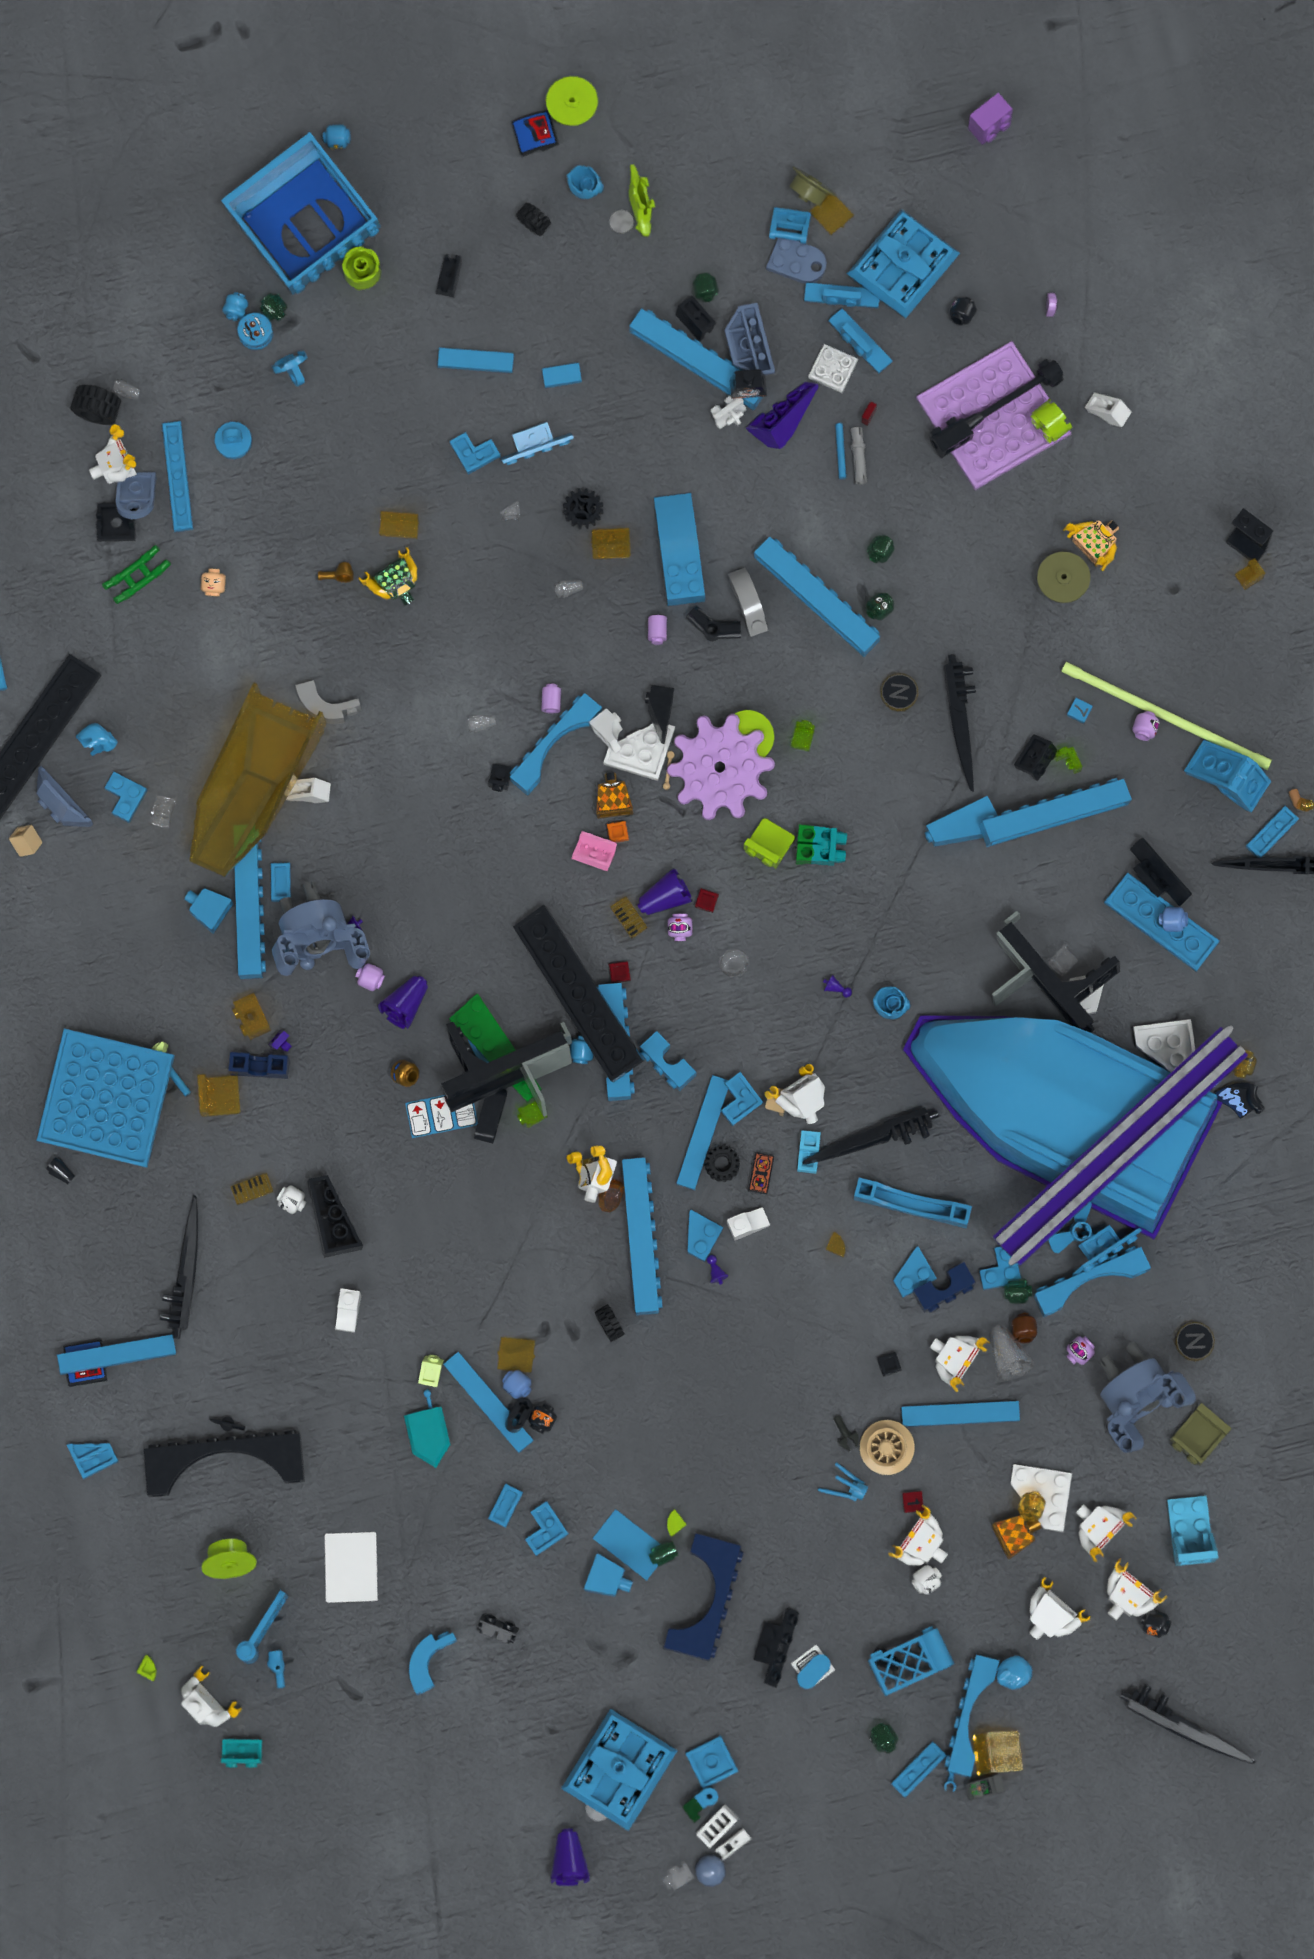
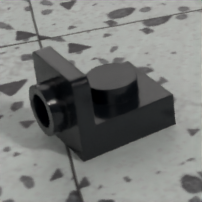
M492 764L491 775L488 781L489 787L497 792L508 790L512 768L510 766Z

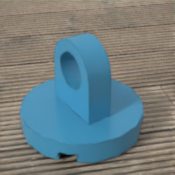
M303 350L297 351L298 355L296 356L289 354L279 359L271 367L275 374L287 371L292 382L297 387L305 383L298 367L300 363L308 358Z
M229 422L217 430L214 442L217 451L228 459H238L246 455L248 450H250L252 437L245 425L239 422Z

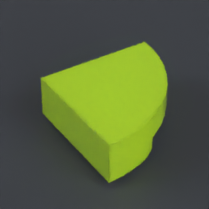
M675 1509L671 1512L667 1521V1528L671 1537L687 1525Z
M145 1655L136 1672L154 1682L156 1666L153 1660Z

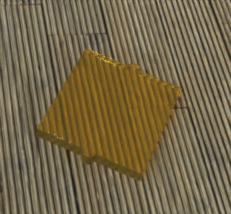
M831 195L825 198L821 206L816 205L809 211L830 235L834 234L839 228H843L844 224L854 217V214L837 197Z
M501 1337L500 1351L497 1352L499 1355L498 1370H520L521 1372L532 1373L533 1359H535V1341Z

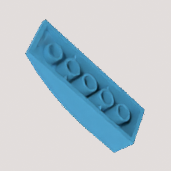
M691 493L654 497L668 606L705 602Z

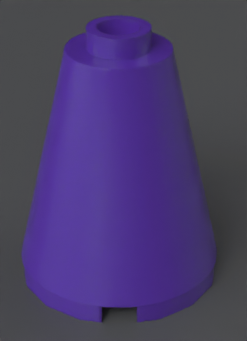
M675 868L667 872L639 898L637 905L642 914L651 915L693 901L683 879L677 878L679 873Z
M421 976L411 977L378 1004L380 1013L383 1014L385 1012L388 1015L386 1019L401 1029L405 1027L409 1029L428 989L427 981Z
M563 1829L557 1835L550 1879L552 1884L556 1881L558 1886L578 1885V1881L583 1880V1883L590 1881V1874L577 1832H573V1829Z

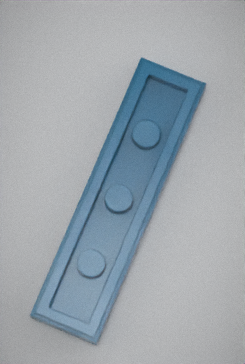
M439 348L438 368L512 373L514 353Z

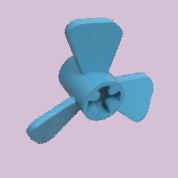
M1091 1201L1074 1216L1075 1223L1069 1227L1068 1232L1055 1234L1048 1240L1054 1253H1060L1073 1240L1086 1241L1095 1235L1092 1234L1090 1225L1086 1223L1092 1206ZM1075 1228H1084L1085 1231L1081 1233L1082 1237L1076 1234Z

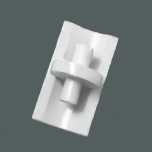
M730 395L725 400L726 407L722 409L719 405H716L711 409L716 426L719 429L725 425L729 426L733 422L737 426L741 424L739 418L747 410L742 398L731 399Z

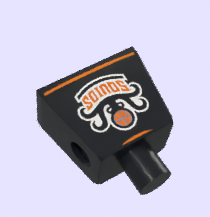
M741 370L733 373L730 379L731 399L767 396L766 378L762 370Z

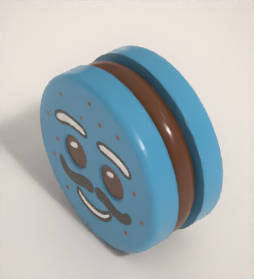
M247 314L238 324L239 339L246 348L260 350L271 342L273 337L272 325L263 314Z

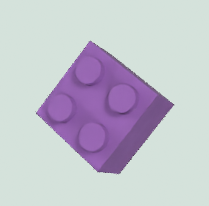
M997 93L970 114L968 129L982 145L986 142L989 143L995 139L998 132L1001 130L1005 131L1010 127L1013 109Z

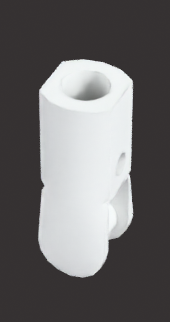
M742 1828L718 1847L715 1852H719L723 1857V1861L751 1840V1838ZM728 1843L733 1848V1850L730 1852H728L725 1848V1846Z

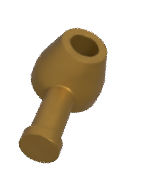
M347 562L339 563L334 572L318 571V580L335 579L338 582L348 583L353 581L354 577L351 564Z

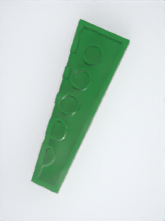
M478 994L449 1018L451 1022H454L456 1028H461L463 1035L488 1062L516 1051ZM525 1080L512 1086L527 1103L534 1098ZM535 1080V1082H536V1084H537L539 1090L541 1091V1090H542L541 1087L539 1086V1084H538L537 1081Z

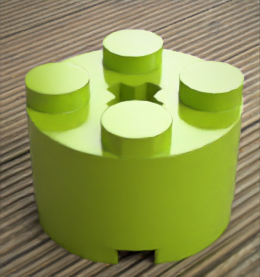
M355 247L346 253L342 268L344 277L350 286L356 290L368 289L380 280V262L373 250Z
M1051 399L1045 401L1031 413L1032 424L1037 430L1039 428L1044 433L1043 437L1049 444L1056 442L1072 429L1070 422L1066 424L1064 421L1067 417L1054 402L1051 403Z

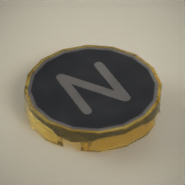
M902 673L893 674L883 682L881 699L889 709L905 711L916 703L918 686L910 676Z
M1192 1322L1187 1323L1179 1330L1176 1335L1175 1344L1177 1351L1185 1359L1200 1361L1210 1355L1214 1348L1215 1339L1213 1332L1208 1326L1203 1323Z

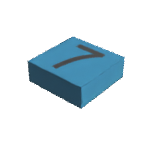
M1075 698L1067 716L1084 724L1093 706Z

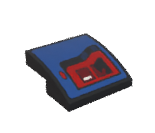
M548 110L511 121L519 151L523 157L536 151H546L559 145Z
M102 1340L66 1345L63 1346L64 1353L98 1348L103 1347ZM106 1367L67 1374L68 1386L73 1387L107 1381Z

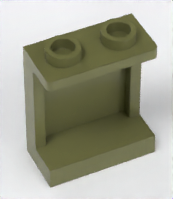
M1201 1403L1170 1439L1172 1442L1171 1446L1179 1453L1181 1451L1187 1455L1186 1459L1190 1463L1200 1466L1232 1428Z

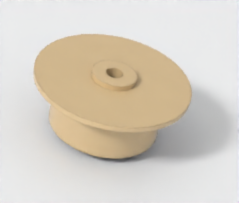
M882 1420L872 1424L866 1429L860 1441V1453L864 1463L872 1471L879 1474L892 1475L901 1472L910 1464L914 1455L915 1446L911 1433L904 1425L896 1421Z

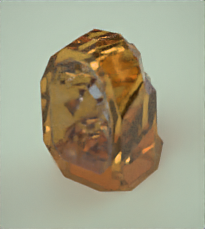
M611 1179L608 1190L599 1193V1206L604 1212L614 1211L619 1206L624 1191V1185L620 1181Z

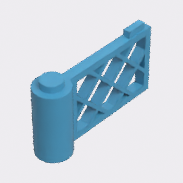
M279 1591L250 1640L243 1641L237 1646L236 1654L244 1663L253 1664L258 1660L259 1651L257 1647L288 1599V1596L283 1591Z
M931 1626L922 1631L923 1635L887 1652L882 1653L879 1650L870 1655L869 1665L884 1696L890 1695L955 1664L938 1628L933 1629ZM917 1642L921 1648L919 1656L909 1652L911 1645ZM897 1651L905 1654L902 1664L892 1660L894 1653ZM908 1656L918 1659L915 1669L905 1665ZM881 1659L888 1662L885 1672L877 1669L875 1661ZM920 1662L928 1663L931 1671L927 1673L919 1671ZM890 1664L901 1667L898 1677L888 1673ZM903 1669L914 1672L911 1680L907 1681L901 1678ZM886 1676L896 1680L894 1688L890 1690L887 1689L884 1683Z

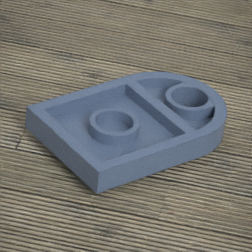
M778 238L766 270L801 283H814L823 277L826 271V259L824 254L813 246L796 240ZM819 264L822 269L819 272H814L811 266Z
M156 472L136 473L137 475L126 478L123 482H117L116 508L121 516L128 519H139L147 516L152 511L155 499ZM132 508H138L136 511H130Z

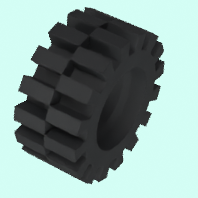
M527 202L516 214L521 224L539 236H542L551 225V221L545 216L544 212H541L539 208Z
M722 1145V1147L716 1146L715 1149H711L709 1154L706 1155L705 1169L710 1178L716 1179L718 1182H726V1180L730 1181L737 1175L740 1168L739 1156L731 1147H725V1145ZM726 1157L730 1161L729 1168L725 1171L718 1170L715 1167L717 1158Z
M608 1304L594 1312L611 1342L625 1335Z

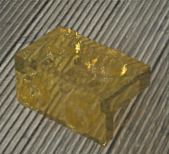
M629 528L592 530L593 559L630 557Z

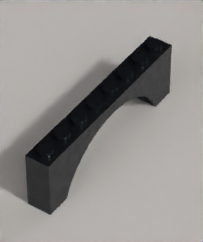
M295 1430L285 1431V1435H277L276 1432L265 1433V1437H257V1434L246 1435L245 1439L231 1436L226 1437L225 1441L211 1438L207 1439L205 1443H199V1440L187 1441L185 1445H180L179 1442L168 1443V1446L160 1447V1444L148 1445V1448L144 1449L147 1496L149 1498L169 1496L175 1482L187 1468L203 1458L220 1453H242L256 1457L270 1465L281 1476L285 1484L305 1482L301 1435L296 1433Z

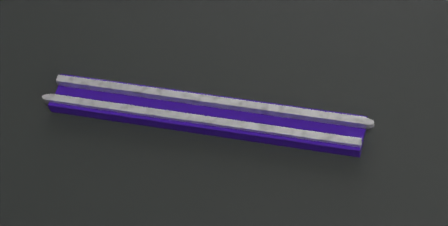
M1228 1026L1225 1029L1220 1027L993 1236V1239L1011 1257L1009 1265L1017 1263L1021 1266L1247 1058L1248 1054L1229 1037L1233 1030L1232 1026Z

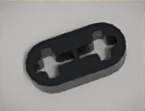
M520 1398L514 1404L505 1421V1427L509 1432L517 1433L524 1426L533 1408L529 1399ZM523 1404L525 1405V1410L520 1413L519 1410ZM518 1418L517 1425L513 1426L512 1421Z

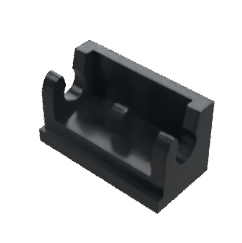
M445 254L436 294L454 298L462 266L461 256L456 255L455 258H451L449 254Z
M693 296L678 305L675 315L699 342L707 332L709 334L712 332L716 324L715 320Z

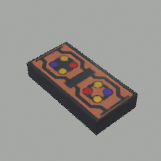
M755 1153L749 1192L768 1194L774 1156Z

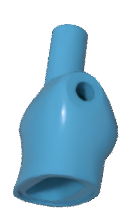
M283 1651L269 1652L267 1665L276 1674L277 1688H284L285 1664Z

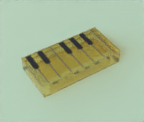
M624 897L610 907L631 939L647 929L646 924L627 897Z
M267 1173L231 1186L237 1205L274 1192Z

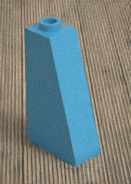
M986 796L926 825V832L924 834L929 843L932 842L934 847L981 839L983 835L979 826L984 821L983 819L990 815H994V817L998 815L990 799Z

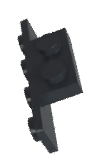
M1140 838L1130 848L1131 852L1140 861L1133 870L1153 894L1160 897L1168 893L1178 906H1181L1192 895L1189 889L1144 838Z
M786 1608L781 1626L764 1623L753 1659L754 1661L769 1665L764 1683L774 1688L777 1687L781 1679V1672L787 1660L789 1645L792 1643V1635L798 1623L799 1612L791 1608Z

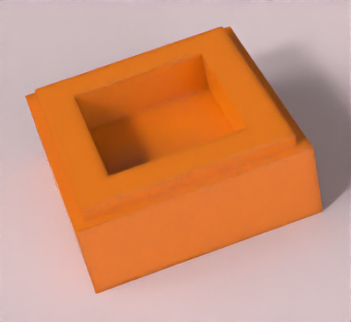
M626 821L607 824L609 840L615 843L629 841Z

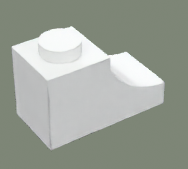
M1094 393L1085 406L1088 412L1101 417L1108 424L1123 427L1132 413L1121 399Z
M606 708L593 718L589 724L594 733L616 754L621 750L618 744V735L623 730L619 723L621 719L615 712L611 713Z
M317 778L288 781L286 800L313 803L329 802L331 783Z
M763 1207L727 1219V1225L734 1241L770 1226Z
M340 1289L336 1330L355 1333L361 1300L360 1291Z

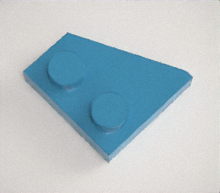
M690 1210L688 1253L705 1262L723 1227Z
M919 1246L914 1249L893 1280L902 1298L912 1294L914 1289L928 1281L933 1282L937 1280Z
M110 1443L67 1445L83 1479L119 1462Z

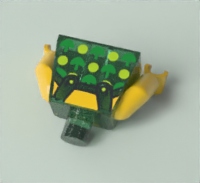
M405 547L407 553L401 554L399 550L398 560L371 577L368 572H364L367 579L362 580L359 577V580L375 595L391 600L400 597L404 605H407L414 600L409 590L416 586L417 566L410 556L409 548Z

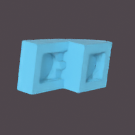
M801 1131L797 1172L817 1173L818 1162L803 1165L802 1162L819 1152L821 1132Z

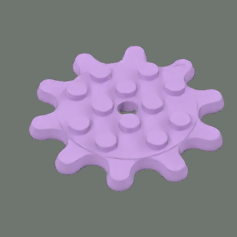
M729 714L725 719L724 725L721 727L713 726L707 716H700L696 722L698 727L696 737L688 738L680 734L674 739V744L682 751L683 758L680 762L669 764L667 773L671 777L682 778L685 784L683 790L678 793L677 799L681 804H688L694 799L701 801L703 805L702 816L706 820L715 818L716 812L720 807H727L734 818H741L745 814L743 801L746 797L753 796L758 800H762L767 796V789L759 783V775L762 772L771 771L775 767V762L772 758L761 757L757 753L758 745L764 740L763 732L761 730H754L748 735L742 734L739 731L740 719L736 714ZM720 761L725 764V770L721 773L715 770V765Z

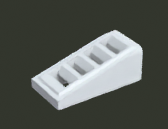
M724 1805L696 1835L711 1848L739 1818L727 1805ZM724 1813L731 1821L728 1822L721 1814ZM717 1818L726 1826L724 1829L715 1821ZM711 1824L720 1832L719 1834L710 1827ZM705 1830L714 1837L713 1840L704 1833Z

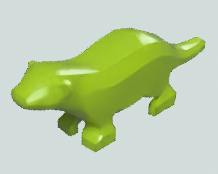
M631 164L629 200L637 221L635 228L644 237H647L651 232L650 220L652 208H655L653 199L649 200L647 194V187L649 186L647 177L640 178L635 165Z

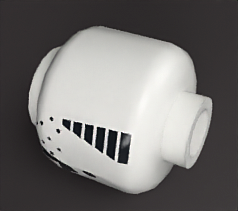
M292 1185L287 1188L283 1187L276 1199L279 1201L278 1206L290 1214L296 1213L297 1210L301 1212L306 1204V1201H304L305 1193Z
M926 1565L913 1574L911 1582L919 1594L927 1595L940 1587L942 1575L936 1567L932 1568Z

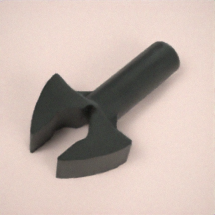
M840 1415L835 1416L834 1421L843 1436L842 1440L838 1441V1444L845 1450L851 1451L847 1445V1438L854 1441L857 1448L858 1433H849Z

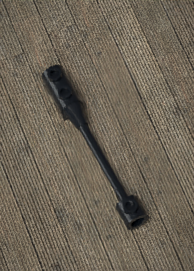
M1048 359L1043 360L1038 365V376L988 408L958 420L956 417H952L946 422L947 426L941 429L940 426L934 428L930 432L932 436L929 439L940 458L945 457L972 440L974 434L972 430L984 418L1042 382L1046 386L1050 385L1051 388L1059 385L1064 380L1062 377L1063 371L1055 360L1051 362Z

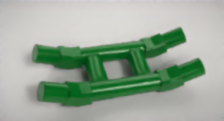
M154 545L138 560L102 584L103 588L107 590L124 580L130 587L114 597L116 604L131 598L148 583L162 575L171 565L170 561L166 559L152 572L147 568L145 564L160 551L158 546ZM139 568L145 577L135 583L130 574Z

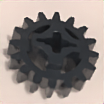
M578 488V493L576 494L571 491V498L566 496L565 499L568 503H563V508H565L563 515H568L566 517L567 522L572 520V527L578 524L579 529L582 528V525L589 529V524L596 526L595 520H601L600 515L603 514V509H601L603 502H599V495L594 497V490L588 493V488H585L584 492H581L580 488ZM574 502L575 508L571 511V505ZM580 506L586 508L587 512L583 509L580 510ZM596 506L595 513L592 515L591 510Z

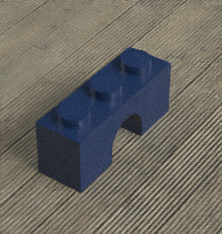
M230 1052L229 1073L231 1076L288 1079L290 1060L287 1055L268 1054V1057H256L249 1053Z
M965 1262L947 1271V1276L951 1283L948 1289L943 1291L937 1290L931 1281H928L913 1290V1294L924 1313L927 1311L932 1313L940 1308L939 1305L946 1302L948 1304L957 1299L956 1295L962 1292L967 1294L974 1289L973 1286L976 1282Z

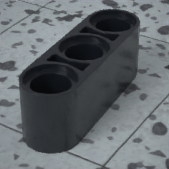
M507 1090L499 1091L484 1099L474 1139L491 1144L494 1143L507 1097Z

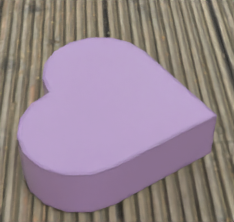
M1048 293L1046 316L1053 317L1057 306L1056 294Z

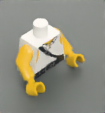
M603 1146L591 1147L590 1151L593 1157L583 1160L582 1163L580 1152H572L567 1155V1161L570 1164L576 1163V1170L580 1175L578 1187L586 1191L584 1200L588 1202H596L597 1194L608 1190L617 1161L604 1156L605 1148Z

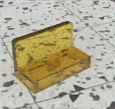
M380 512V536L418 538V514Z

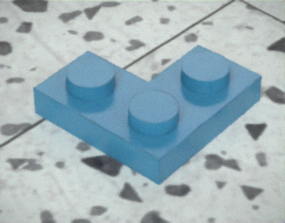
M465 432L449 441L467 474L501 457L492 439L474 447Z
M113 772L105 786V790L120 797L112 814L130 823L148 791L147 788L116 772Z
M741 1072L724 1083L735 1100L723 1108L721 1112L731 1126H733L760 1106L763 1101Z
M1002 1247L994 1248L998 1267L979 1270L983 1290L1021 1283L1018 1264L1009 1265L1011 1257Z
M547 1501L531 1511L532 1516L541 1529L526 1538L525 1541L535 1556H538L569 1534Z

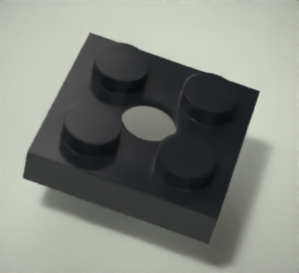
M98 503L96 513L97 541H135L136 519H128L121 516L117 511L116 503ZM114 518L121 519V527H112V520Z

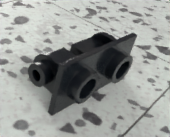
M483 1614L477 1626V1630L480 1631L479 1633L493 1637L495 1631L498 1632L496 1639L507 1644L514 1643L516 1634L520 1629L515 1627V1624L508 1621L502 1622L490 1614Z

